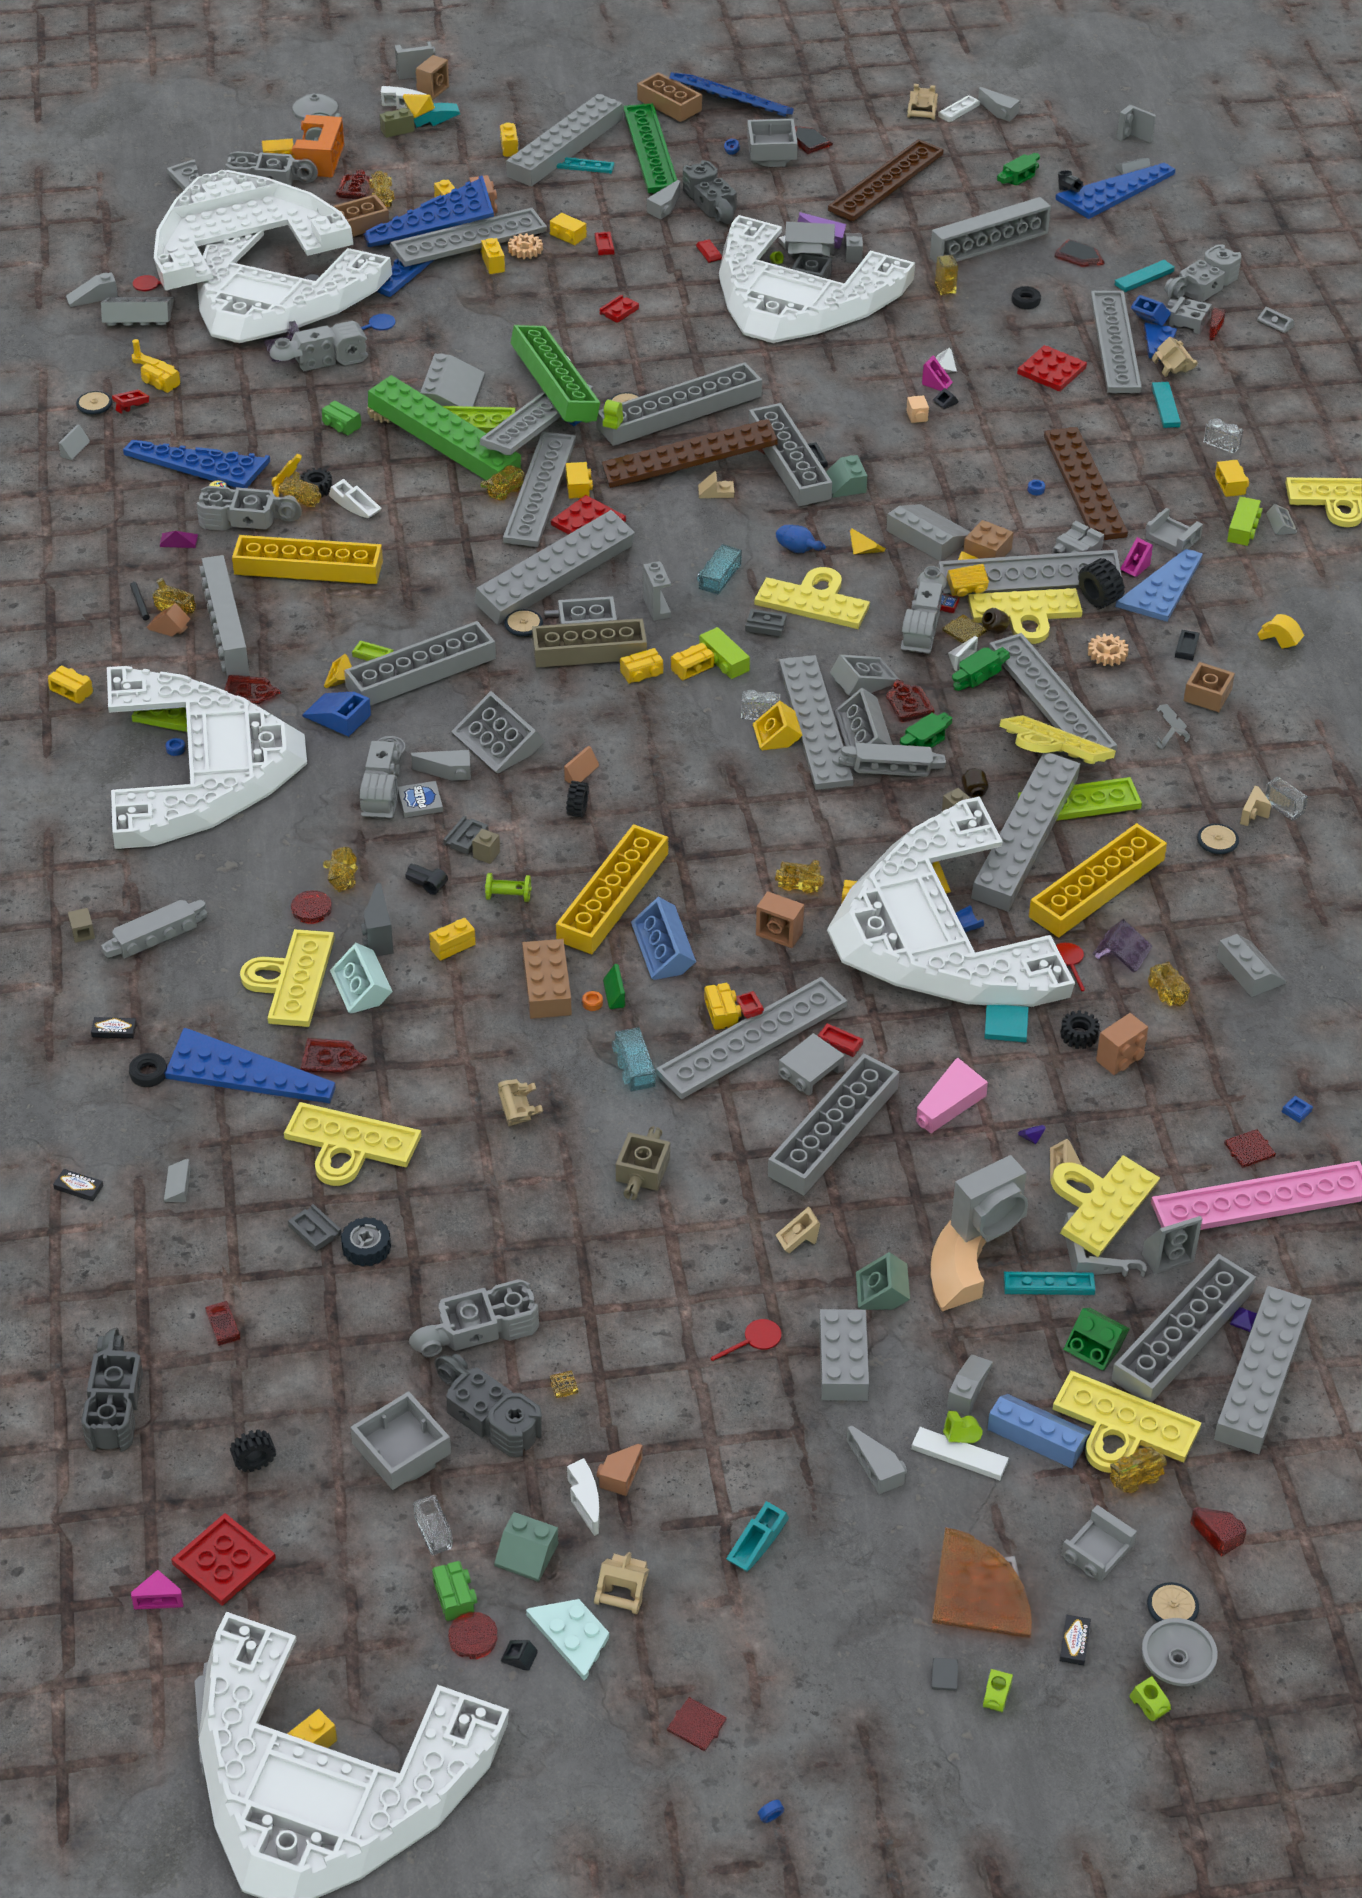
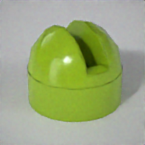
M775 251L770 254L769 259L772 264L777 265L783 262L784 256L782 252Z

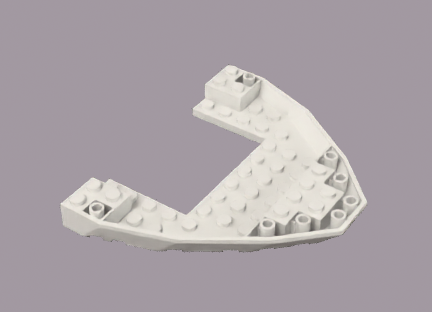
M220 170L217 173L204 174L197 177L174 200L156 231L154 261L160 281L166 291L213 279L212 272L201 255L198 246L288 225L305 254L309 256L353 245L352 229L341 211L311 192L267 177L231 170Z
M738 215L731 224L719 269V279L727 309L743 335L776 343L816 335L868 317L902 296L914 280L915 262L870 251L845 284L760 261L759 259L782 233V227Z
M264 231L210 243L206 246L203 258L212 272L213 279L197 283L199 311L210 335L219 339L242 343L285 333L338 314L376 292L392 275L390 257L347 248L316 281L237 264L264 236Z
M130 666L107 667L109 713L186 707L190 784L111 790L112 830L115 849L157 846L213 828L271 795L307 765L305 734L243 697L235 696L201 681L198 682L185 675L167 672L156 673L150 672L148 669L137 670Z
M980 796L956 803L951 808L942 811L939 815L914 827L892 844L851 887L827 929L842 963L895 986L965 1004L1034 1007L1070 998L1075 985L1051 935L974 952L931 863L1002 846L1003 841Z
M226 1612L216 1632L207 1663L199 1746L214 1826L241 1891L258 1898H319L362 1879L438 1828L491 1767L508 1725L509 1709L437 1685L399 1774L258 1724L295 1645L296 1636Z

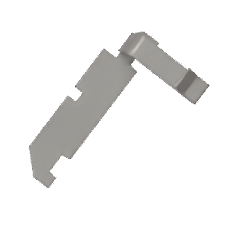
M1168 704L1159 705L1157 711L1161 710L1164 713L1163 717L1172 727L1162 741L1158 737L1156 745L1163 749L1175 732L1180 736L1183 734L1185 737L1184 741L1187 743L1190 739V734L1185 730L1187 725L1180 718L1176 719L1177 714Z

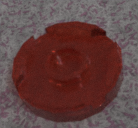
M309 890L296 895L291 903L293 917H297L303 923L313 924L324 920V917L331 914L332 910L330 897L320 891Z
M469 1612L460 1615L452 1622L449 1627L448 1639L451 1649L458 1656L478 1659L485 1657L493 1651L498 1639V1630L495 1622L488 1615L480 1612Z

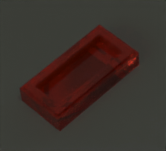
M227 1301L205 1307L218 1346L240 1340V1334Z

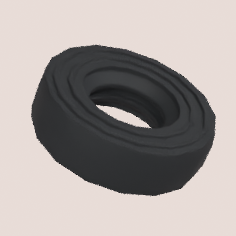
M1021 286L1013 290L1011 299L1012 303L1018 308L1033 309L1040 304L1041 294L1036 288Z
M144 1053L135 1057L129 1064V1075L138 1086L153 1087L160 1084L166 1078L167 1064L159 1054ZM145 1066L156 1067V1071L151 1074H142L140 1072Z

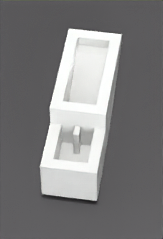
M382 86V106H397V109L407 108L403 94H426L407 88Z
M344 479L333 485L330 489L329 496L354 514L369 519L381 511V507L358 486L353 488Z
M583 1458L567 1466V1477L572 1486L570 1487L571 1502L595 1536L599 1534L600 1522L598 1491L592 1472Z

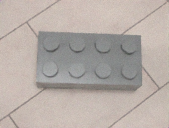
M820 1309L821 1400L868 1401L869 1371L866 1310Z

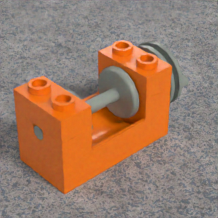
M314 112L311 115H306L304 121L301 122V130H304L302 140L297 139L295 145L292 146V155H294V160H311L317 167V176L333 177L345 145L343 118L339 113H336L335 117L327 112Z

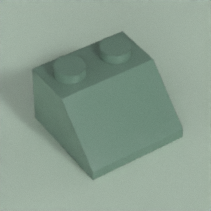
M858 455L841 457L826 471L832 481L833 498L866 493L867 474Z
M888 1252L856 1272L859 1309L892 1310L910 1300L907 1263L892 1253Z
M513 1512L503 1531L494 1566L539 1582L559 1544L558 1527Z

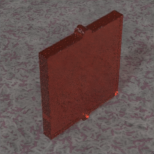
M1258 1129L1224 1141V1144L1231 1152V1156L1235 1157L1242 1168L1275 1157L1276 1155L1268 1144L1269 1141L1264 1139Z
M689 1697L682 1708L676 1711V1716L668 1726L667 1731L706 1751L713 1739L718 1738V1732L726 1722L727 1717Z

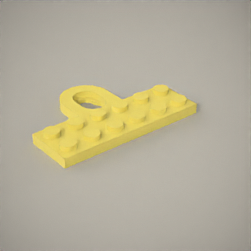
M1286 477V488L1290 505H1325L1328 519L1333 524L1341 527H1354L1362 522V478ZM1337 506H1348L1351 508V513L1344 514Z
M818 567L806 574L801 585L766 577L754 599V605L859 629L870 607V601L838 594L841 588V575L834 569ZM820 581L828 582V588L823 590L816 589L813 586Z
M1076 588L968 594V603L973 623H982L983 614L988 609H1000L1007 613L1013 635L1022 633L1031 644L1041 643L1048 638L1050 629L1048 619L1082 617V608ZM1026 620L1036 622L1038 624L1036 632L1026 631L1022 627L1021 622Z
M1024 715L1001 719L1000 727L1007 729L1008 733L1017 734L1015 744L1029 751L1039 753L1064 751L1068 753V756L1080 757L1089 764H1095L1097 761L1105 762L1107 759H1112L1115 756L1116 751Z
M294 929L286 958L257 957L247 961L242 966L240 971L241 982L246 989L253 992L275 993L267 1018L268 1024L310 1026L334 943V932ZM259 970L278 971L281 974L275 979L268 980L262 976H257L255 972Z
M299 1102L284 1132V1139L321 1147L315 1161L316 1175L320 1181L331 1186H341L353 1181L358 1175L365 1158L407 1168L421 1138V1130ZM346 1153L351 1156V1159L344 1163L342 1167L337 1169L331 1167V1158L334 1155Z
M1122 1155L1104 1178L1076 1163L1067 1162L1058 1165L1051 1176V1185L1058 1195L1079 1207L1062 1228L1060 1234L1099 1257L1155 1188L1160 1177ZM1067 1180L1084 1183L1090 1187L1092 1192L1082 1193L1067 1184Z
M1070 1371L1052 1410L1094 1426L1086 1443V1458L1094 1468L1107 1473H1116L1127 1468L1139 1445L1184 1463L1201 1428V1422L1074 1371ZM1108 1435H1116L1122 1438L1125 1444L1123 1447L1118 1448L1115 1453L1109 1454L1103 1450V1439Z

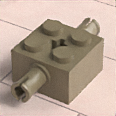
M655 1126L650 1127L647 1136L628 1132L616 1162V1181L627 1184L623 1193L627 1199H630L631 1193H633L631 1200H635L640 1187L656 1191L659 1189L670 1161V1142L660 1140L662 1130L658 1127L655 1133H653Z

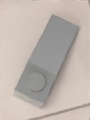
M983 87L979 88L978 100L980 104L994 116L1010 122L1019 114L1020 100Z
M677 180L647 198V213L659 219L671 214L681 193V181Z
M845 233L846 263L862 262L863 238L861 233Z
M112 272L96 275L66 295L70 307L103 301L108 297H118L116 281Z
M469 750L411 753L412 770L451 781L471 780Z
M970 1355L956 1375L949 1390L947 1409L967 1416L970 1415L993 1365L992 1361Z
M849 1426L847 1442L878 1494L904 1485L905 1474H907L904 1462L902 1460L899 1461L896 1454L854 1426Z

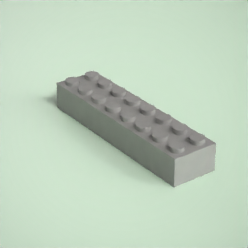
M1038 197L933 229L930 258L939 267L1048 234L1051 206L1044 199Z
M778 403L750 409L749 424L765 419L770 420L778 445L763 448L798 506L832 499L831 479L783 405Z
M224 555L202 558L203 566H199L202 577V589L205 591V602H208L207 610L210 623L213 625L212 630L216 648H219V660H223L220 661L222 672H226L227 679L250 676L246 644Z
M476 621L345 669L346 688L349 692H356L370 698L371 706L496 659L495 641L481 624Z
M863 1053L768 1159V1177L804 1196L896 1092L899 1084V1071Z
M1217 1254L1115 1362L1111 1381L1132 1395L1152 1403L1252 1295L1256 1276Z
M1267 1286L1219 1417L1214 1440L1258 1455L1260 1454L1305 1326L1312 1299Z

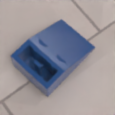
M356 692L325 693L302 716L349 737L371 716L370 698Z

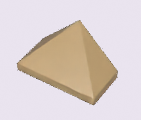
M1068 1139L1050 1148V1181L1054 1169L1058 1165L1067 1162L1082 1165Z

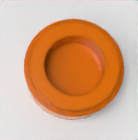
M596 991L586 992L582 997V1005L588 1011L599 1010L603 1006V997Z

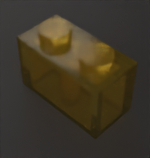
M953 255L937 257L935 285L940 295L956 293L958 264Z

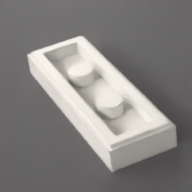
M968 95L938 113V117L950 123L978 107L980 101Z

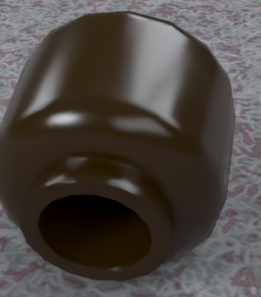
M990 608L983 614L982 625L986 630L994 634H1000L1007 629L1009 617L1004 611Z
M976 768L968 769L961 778L965 794L972 798L982 797L989 788L987 777L983 770Z

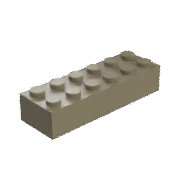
M643 618L532 626L536 667L620 662L622 657L647 650Z

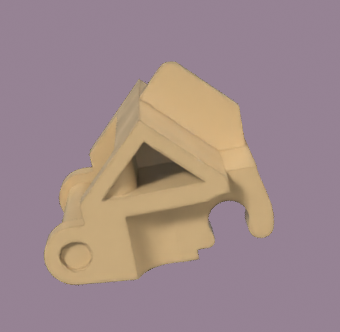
M914 84V91L910 93L907 118L912 116L935 120L938 94L935 93V85H931L930 89L920 88L919 84ZM912 109L931 110L932 112L916 111Z
M1168 337L1157 348L1158 351L1152 357L1155 364L1159 359L1164 364L1162 374L1165 377L1168 376L1170 371L1175 374L1179 371L1187 372L1198 365V362L1193 360L1183 347L1182 341H1177L1172 337Z
M517 1079L498 1083V1093L508 1126L529 1121L531 1116L543 1112L541 1105L536 1107L529 1106L527 1095L536 1090L535 1083L527 1085V1083H520Z
M628 1552L625 1556L614 1554L612 1560L606 1559L601 1565L594 1604L600 1605V1603L631 1610L633 1614H638L642 1603V1592L649 1574L647 1562L631 1558V1552ZM614 1585L625 1587L631 1590V1597L635 1600L605 1594V1592H612Z

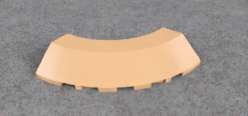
M951 1220L940 1233L931 1258L930 1278L932 1280V1290L941 1311L982 1298L984 1280L980 1274L977 1260L986 1241L980 1235L965 1242L952 1227Z

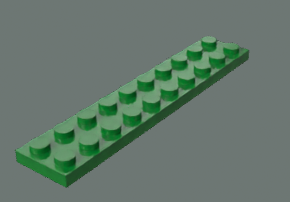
M654 104L623 106V112L648 193L655 194L677 181V177Z

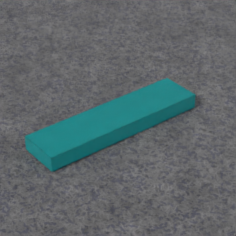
M566 157L563 163L556 165V168L612 174L615 163Z
M1162 260L1116 279L1114 285L1127 292L1173 273L1175 267L1166 260Z
M1152 382L1151 388L1163 428L1180 427L1181 421L1169 382Z
M1004 1272L1003 1274L1005 1294L1095 1295L1096 1291L1094 1272Z

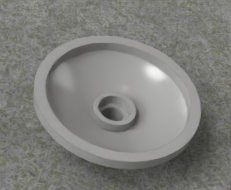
M319 93L305 95L293 104V113L301 120H304L306 115H311L318 111L327 112L332 116L338 112L337 102L330 96Z
M1182 1618L1165 1619L1154 1624L1144 1636L1142 1643L1143 1660L1150 1672L1166 1683L1176 1686L1198 1684L1208 1678L1216 1666L1218 1655L1214 1639L1207 1630L1193 1621Z

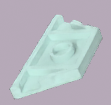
M580 1599L528 1608L526 1616L583 1680L587 1679L590 1668L594 1662L596 1663L600 1650L609 1639V1632Z

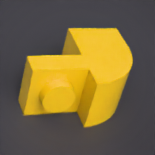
M1277 614L1272 621L1263 624L1262 629L1257 634L1260 640L1275 637L1281 649L1296 646L1304 637L1299 624L1293 618L1284 614Z

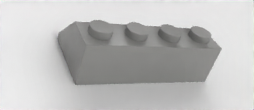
M863 687L835 710L846 746H855V743L892 745L878 699Z

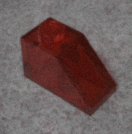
M1201 1507L1193 1509L1190 1523L1221 1557L1244 1543L1247 1529L1243 1522L1236 1519L1232 1513Z

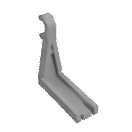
M1067 1212L1063 1227L1075 1212ZM1065 1237L1073 1272H1094V1275L1121 1272L1126 1277L1129 1269H1138L1141 1272L1140 1275L1142 1277L1145 1276L1147 1266L1141 1260H1120L1095 1256L1086 1258L1084 1247Z

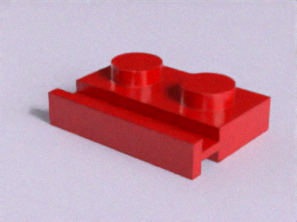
M619 295L600 308V315L605 314L606 318L618 323L638 310L639 303Z

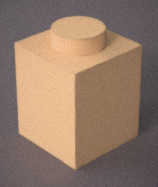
M925 396L907 397V414L911 423L928 421L929 407Z

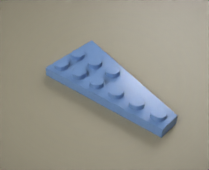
M1183 550L1126 593L1121 599L1117 600L1115 607L1168 622L1200 564L1203 554L1194 550Z

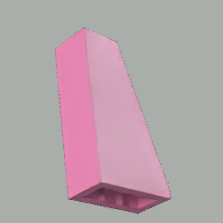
M957 1058L917 1107L916 1122L929 1133H933L986 1097L988 1082Z

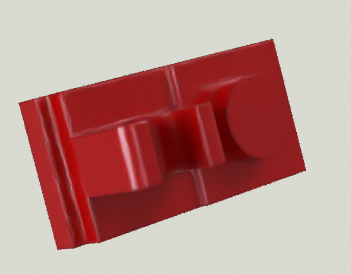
M139 389L112 395L113 401L116 402L115 410L122 414L123 410L129 412L132 405L140 406L149 402V396Z

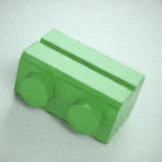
M335 400L321 410L322 422L327 426L330 425L338 432L349 436L361 428V414Z
M459 1561L449 1563L447 1566L434 1567L432 1569L433 1582L445 1620L451 1621L458 1619L460 1616L473 1615L477 1597L475 1590H469L468 1584L471 1583L468 1569L463 1570Z

